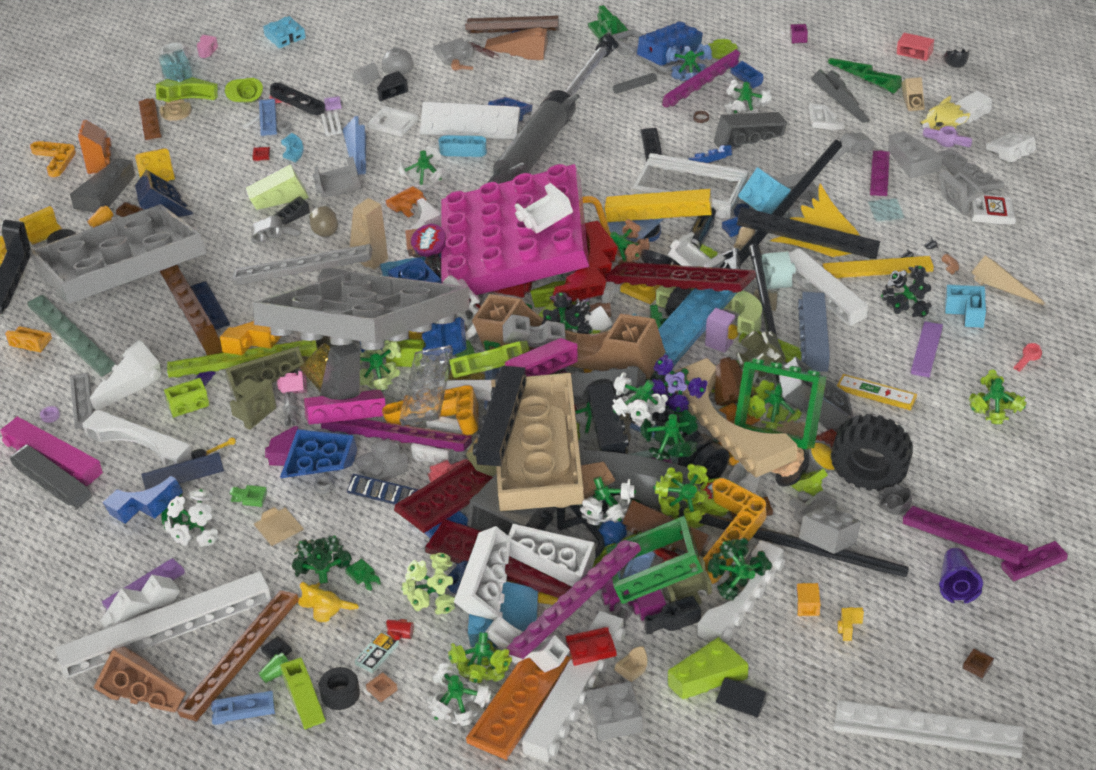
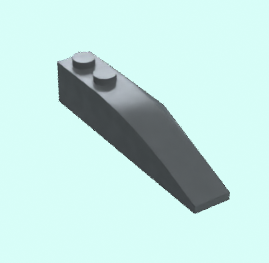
M579 450L581 465L605 463L615 479L614 482L608 485V488L621 489V484L628 483V479H630V485H634L636 490L634 498L641 501L640 504L661 510V505L658 501L659 494H655L653 487L656 485V481L660 482L661 476L664 478L668 468L673 467L676 472L683 474L682 483L684 485L691 482L687 477L689 470L684 466L636 455ZM668 491L667 497L677 498L679 493ZM681 500L679 502L680 506L688 508L686 501Z

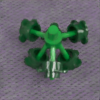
M328 535V538L322 537V539H316L315 541L313 539L309 541L304 539L300 540L296 545L297 549L294 555L298 554V557L293 560L292 569L295 571L296 577H299L300 574H307L309 569L315 570V574H319L320 584L328 583L327 573L330 572V568L335 565L340 569L351 566L352 557L347 550L344 551L342 549L344 545L340 542L341 539L335 535ZM332 552H337L333 554V562L329 563L332 560Z
M746 538L723 542L719 547L721 551L715 553L713 559H710L708 563L709 573L713 574V578H717L718 575L722 576L726 570L729 571V578L717 586L719 594L727 600L733 601L738 596L739 589L736 584L745 587L748 584L747 578L753 579L755 573L763 576L767 570L772 569V563L766 557L764 551H759L757 556L752 557L750 565L745 562L744 557L749 552L747 547L748 540ZM732 557L736 565L727 566L725 559Z

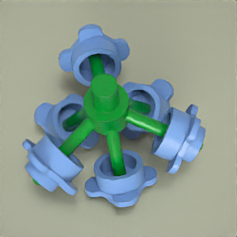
M699 44L697 54L691 51L688 46L684 47L682 53H680L676 46L670 47L666 52L667 62H676L678 59L684 61L682 66L677 65L671 68V76L675 79H680V81H687L706 69L705 64H697L695 61L697 57L701 60L706 58L708 60L712 59L710 46L708 44ZM686 65L689 66L690 73H687L685 69Z

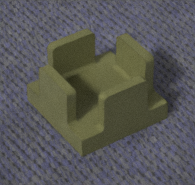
M754 330L741 340V344L748 349L743 354L740 352L736 354L742 368H744V362L752 361V358L763 359L766 364H771V362L782 363L786 360L778 339L773 332L767 333L763 331L762 335ZM755 370L760 378L769 374L768 372Z
M249 378L235 388L236 392L244 397L239 400V403L235 400L230 401L232 415L242 420L244 427L249 430L277 408L272 381L268 379L262 382L258 380L253 381Z
M699 556L703 572L663 588V595L669 603L674 602L675 598L680 600L693 595L700 605L702 600L697 591L705 589L707 595L712 594L711 580L705 570V562L702 556ZM692 563L689 566L690 568H694L697 565H695V563Z

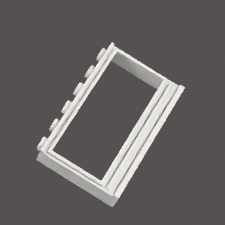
M650 153L649 159L634 186L631 187V195L672 192L643 186L653 166L663 168L664 170H676L680 173H692L696 176L703 175L713 179H725L729 182L736 181L738 183L728 202L712 199V207L716 210L715 216L731 219L734 208L740 200L738 195L748 181V171Z

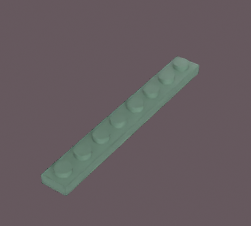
M44 295L35 297L27 302L28 307L101 377L112 371L111 369L116 364Z

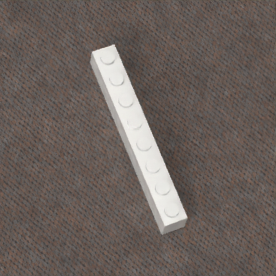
M599 611L588 631L608 627L617 649V642L622 641L626 633L623 618ZM608 658L573 666L570 659L522 740L523 753L546 762L550 760L552 755H557L560 747L559 742L562 738L565 739L568 736L569 725L572 721L575 722L577 720L581 704L585 705L587 703L586 690L596 687L599 673H604L607 668Z

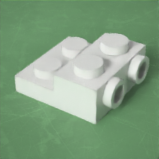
M1010 132L987 143L986 149L998 153L999 159L1014 162L1036 150L1035 137Z

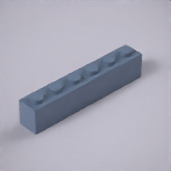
M802 292V299H798L801 361L813 370L828 372L830 353L825 293Z

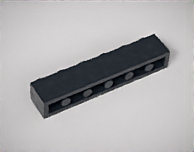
M501 366L500 373L496 374L495 387L491 389V401L487 402V414L483 415L482 429L478 430V442L473 445V456H476L477 465L502 467L527 384L525 367Z

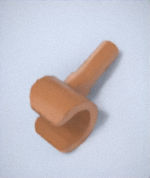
M458 59L452 60L451 67L453 70H473L471 66L460 65Z

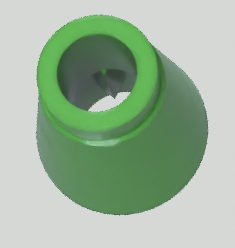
M283 653L276 654L262 668L258 675L266 684L282 676L280 664L289 662V660Z

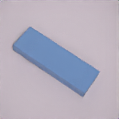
M275 99L259 100L261 136L277 134Z

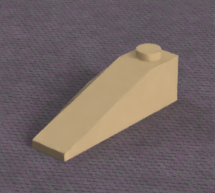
M986 255L971 272L975 275L974 280L980 285L985 283L988 286L1041 305L1046 303Z

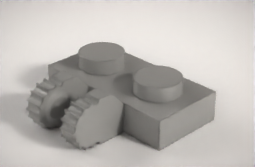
M801 491L798 493L799 499L793 497L789 500L790 506L796 509L793 512V518L802 523L803 515L825 505L836 507L837 502L822 491L818 492L815 496Z

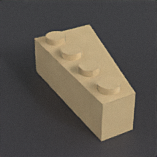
M367 198L353 208L350 247L370 244L372 247L371 260L360 263L364 267H370L374 270L388 260L381 204Z

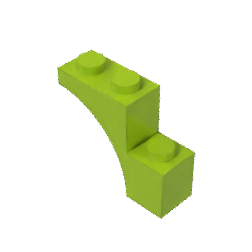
M193 77L182 82L165 79L156 84V99L165 102L187 98L214 101L218 97V84Z

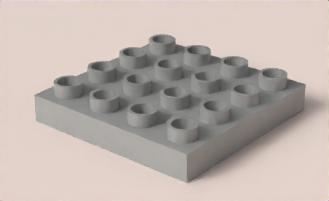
M348 272L253 302L254 325L270 327L271 335L274 336L291 335L294 331H298L302 340H319L325 335L330 336V343L333 345H348L357 340L361 341L362 349L377 350L385 347L384 340L402 341L408 339V331L427 332L432 330V322L437 324L454 322V314L469 309V290L465 286Z

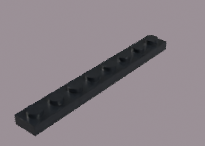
M744 207L740 209L736 224L872 259L877 258L880 241Z

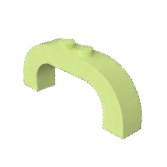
M660 286L656 290V305L666 309L667 300L676 287L664 288ZM742 290L733 297L725 309L740 314L738 316L737 332L741 334L744 332L747 333L746 335H749L752 331L755 330L757 332L761 329L762 305L754 295Z

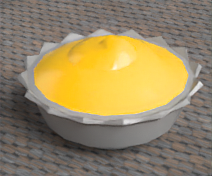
M816 440L815 447L808 450V459L811 466L815 470L824 468L827 474L837 471L832 465V448L830 444Z

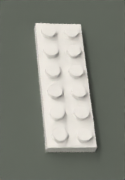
M423 102L420 134L483 136L489 139L514 140L518 134L520 107Z

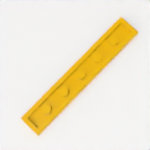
M930 256L822 264V267L835 278L888 275L895 270L897 272L905 270L907 273H911V270L908 268L915 267V265L924 267L926 272L934 270Z

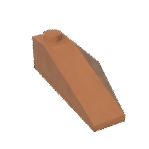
M540 27L530 28L487 39L485 48L499 53H508L511 56H521L528 60H543L548 45L547 29Z
M126 647L112 649L93 687L114 700H119L120 697L129 698L132 704H138L139 701L149 703L151 708L176 713L186 695L184 690L144 658Z

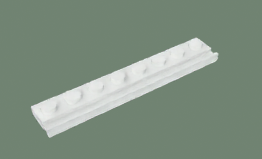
M842 700L837 702L834 730L1019 758L1022 756V726Z

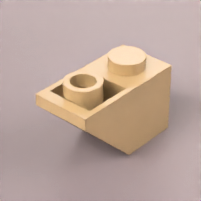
M922 77L905 79L902 82V93L908 111L925 110Z

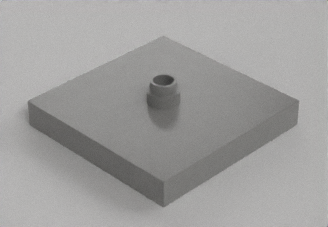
M161 204L29 250L36 270L68 304L207 254L201 234Z

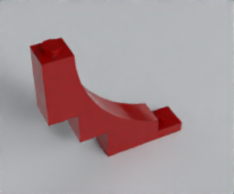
M598 220L585 223L589 267L578 269L573 274L567 276L565 285L554 287L553 296L556 293L563 292L572 298L573 302L577 301V299L582 300L604 295L607 282L605 279L606 274L611 271V261H615L618 246Z

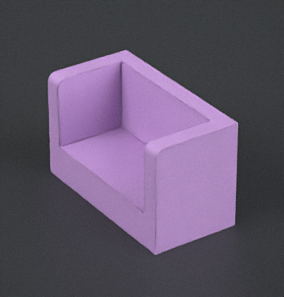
M718 308L713 310L707 318L705 346L724 353L733 344V340L728 338V327L735 320V315Z

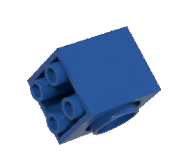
M420 257L388 270L389 277L442 283L441 279Z

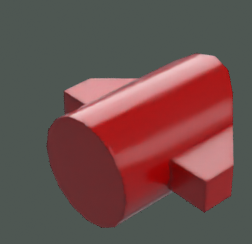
M388 619L386 621L387 635L391 636L394 640H400V638L411 639L414 632V623L407 622V619Z

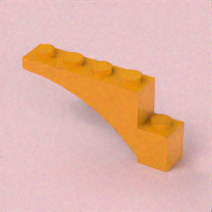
M254 321L236 327H228L220 336V341L224 353L243 355L251 346L271 349L282 336L271 335L270 327L254 325Z

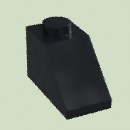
M399 71L384 76L377 88L378 100L381 102L407 93V79Z

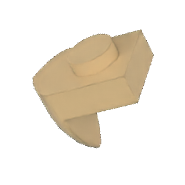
M644 646L634 648L626 657L616 663L614 668L616 672L630 682H633L646 670L648 659Z

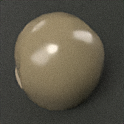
M318 207L311 212L309 216L310 227L314 233L321 237H329L337 231L338 220L336 213L330 207Z

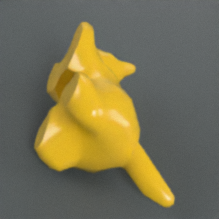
M305 582L300 583L302 597L299 598L298 604L304 608H313V618L317 622L329 621L340 609L354 610L359 608L358 604L340 600L332 591L319 589L320 582L311 585Z

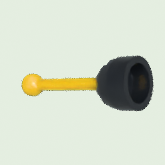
M231 437L227 442L207 451L201 448L191 451V457L196 459L207 456L229 444L234 445L236 440Z

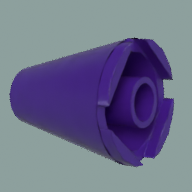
M949 549L944 555L939 582L940 593L944 599L951 603H955L954 600H964V603H970L981 595L983 578L962 549Z

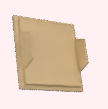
M273 507L263 512L261 520L254 523V526L271 546L304 530L286 507L279 511Z

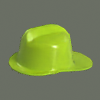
M256 78L231 80L225 86V95L233 102H255L263 92V85Z

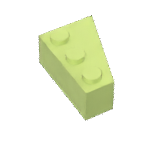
M291 165L246 187L249 199L256 210L290 203L299 196L303 199L309 198L305 186Z

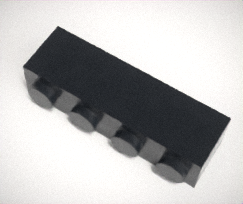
M612 383L588 386V400L599 450L626 454L625 447L629 446L627 434H623L625 431L624 420H620L622 414L614 413V408L612 407L615 404L613 400L618 399L617 391H613Z

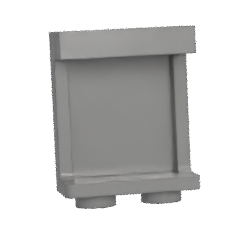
M353 156L347 158L348 166L319 173L318 166L314 167L315 173L313 178L317 193H321L322 198L362 189Z

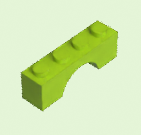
M519 341L495 349L450 359L453 378H461L505 366V361L530 350L527 341Z

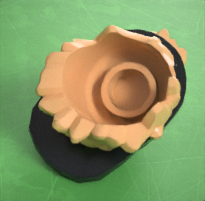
M797 447V460L772 471L776 473V482L779 486H791L797 483L801 476L806 473L809 465L807 452L805 449Z

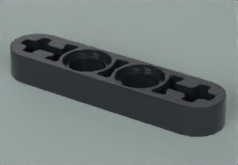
M275 82L270 85V95L313 115L325 113L324 102L282 83ZM288 95H294L295 97L289 98V97H287V96H288Z

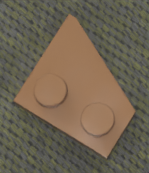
M604 462L581 465L584 500L595 494L594 478L601 476L604 485H609L615 481Z

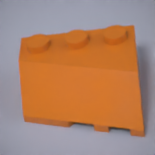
M83 120L78 138L87 173H98L111 163V138L107 137L105 130L88 120Z

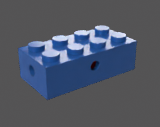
M678 21L672 25H667L664 28L640 36L637 55L661 66L668 63L666 52L670 47L676 46L680 53H682L684 47L688 46L691 51L696 52L699 44L702 42L703 33L695 27L687 26L684 22Z

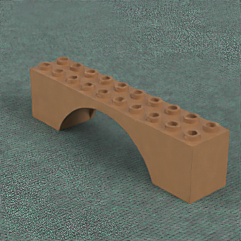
M489 294L473 317L472 322L485 350L483 344L485 340L499 343L501 346L511 344L503 342L502 326L511 315L529 317L530 326L532 327L541 326L543 318L532 311L522 299ZM620 314L610 330L599 334H580L565 330V340L577 344L578 362L569 365L572 367L609 371L611 368L627 369L629 366H636L646 374V379H650L655 371L653 368L656 361L666 353L656 321L653 318ZM529 347L530 351L536 349L535 347Z

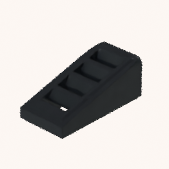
M299 196L274 216L284 217L282 224L286 225L309 214V204Z

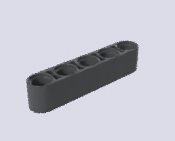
M24 445L10 456V461L15 468L65 504L74 506L75 510L92 497L91 492L85 485L29 445Z

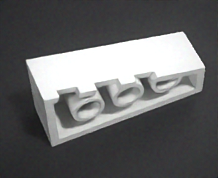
M516 524L512 525L508 535L511 538L509 556L572 587L574 583L580 581L588 573L595 560L594 542Z

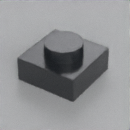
M277 636L264 645L261 651L271 660L276 654L283 653L287 656L292 652V647Z

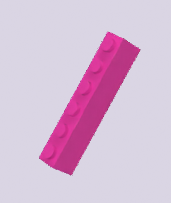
M18 416L0 429L3 437L2 441L7 447L12 446L18 451L24 445H29L86 487L103 473L99 460Z

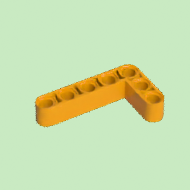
M464 385L390 403L382 408L386 423L409 426L426 422L428 414L442 417L456 414L462 434H474L479 428V403L471 385Z
M724 478L716 479L713 482V500L716 504L737 514V516L703 558L705 570L711 580V584L718 582L722 577L718 575L717 578H713V574L707 571L709 560L713 559L715 553L721 551L720 545L727 540L732 541V539L746 538L749 542L766 519V502L762 497ZM732 557L725 559L727 566H730L734 561Z

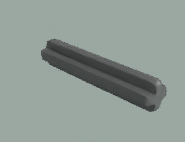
M650 73L613 85V91L618 94L656 82L657 76L655 73Z

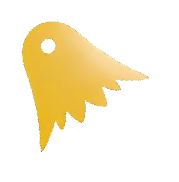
M821 183L818 190L819 202L812 198V204L815 209L801 205V211L805 218H790L860 236L854 226L833 204ZM782 236L770 240L772 242L807 248L830 257L851 254Z

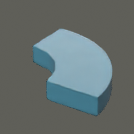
M291 133L281 141L282 145L286 147L283 158L296 163L301 158L304 148L301 139Z

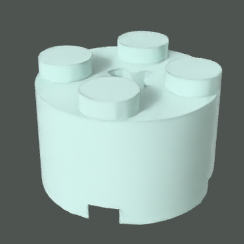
M788 251L762 254L767 289L792 287V274L795 273L796 268L795 264L791 263Z

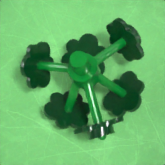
M689 411L684 412L683 416L679 418L680 423L677 422V415L670 414L669 421L665 423V426L652 427L651 422L647 418L644 419L640 426L641 435L646 438L647 442L651 441L652 431H657L654 439L660 442V449L654 447L649 449V452L653 453L652 456L657 460H669L670 454L672 457H687L692 455L697 449V442L691 440L685 442L679 431L680 428L681 432L691 435L698 430L697 418ZM666 445L673 446L668 449V453L664 451Z

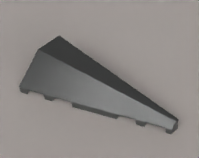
M819 69L810 78L860 122L870 121L864 114V110L859 108V103L845 86V82L840 80L841 76L831 70L826 74Z

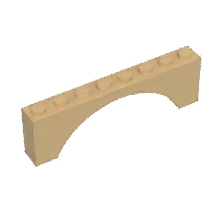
M708 358L683 367L689 371L687 375L688 381L699 377L702 381L706 380L708 382L705 393L699 399L695 395H690L688 385L687 389L682 391V395L686 396L687 401H689V405H687L689 407L688 411L696 416L700 424L710 431L711 435L744 466L746 471L757 478L797 460V444L786 433L768 434L747 430L729 422L714 409L709 400V395L715 387L716 366Z

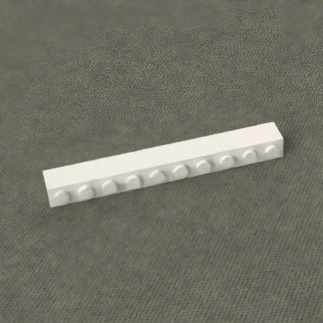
M259 571L56 647L55 651L64 676L69 678L105 664L112 649L126 647L135 653L271 601L269 587Z

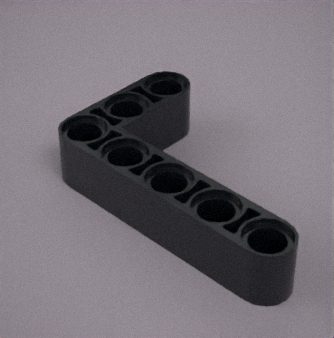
M7 219L2 224V235L7 253L0 266V314H4V309H7L31 256L29 251L31 247L24 222Z

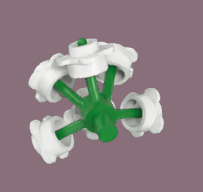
M732 80L726 93L728 95L731 94L737 100H731L729 104H724V107L729 114L762 113V111L758 110V107L761 104L764 107L770 103L772 98L771 90H762L760 94L752 92L749 82L739 84L736 80Z
M623 372L614 382V388L617 391L616 395L626 394L629 390L635 391V394L632 393L628 397L623 396L617 400L614 399L615 404L612 405L614 408L613 412L618 415L623 414L624 417L626 413L631 414L632 421H635L639 427L645 418L651 424H655V421H652V413H663L668 397L666 395L660 396L659 394L651 395L650 390L654 386L651 380H647L645 385L639 386V388L631 386V379L627 378L626 373Z
M601 476L594 478L595 494L583 500V507L580 508V511L583 513L582 518H586L587 522L592 525H599L600 522L612 520L614 523L621 521L625 517L624 513L628 511L630 498H634L636 493L634 485H630V479H628V483L621 484V489H610L608 485H604ZM611 493H621V496L616 495L613 497ZM602 500H606L608 503L607 518L603 517Z
M442 663L437 674L433 676V680L435 683L440 682L443 686L448 687V691L446 693L438 692L434 697L429 696L427 699L428 704H430L428 708L432 710L431 715L435 720H451L449 716L452 710L451 699H457L459 708L454 711L455 718L452 719V723H459L461 726L468 725L473 722V717L477 716L478 713L477 711H472L470 706L464 705L474 700L475 703H479L480 707L483 708L484 703H488L489 699H491V690H489V686L486 683L484 686L471 681L462 683L457 676L459 673L457 667H450L447 663Z

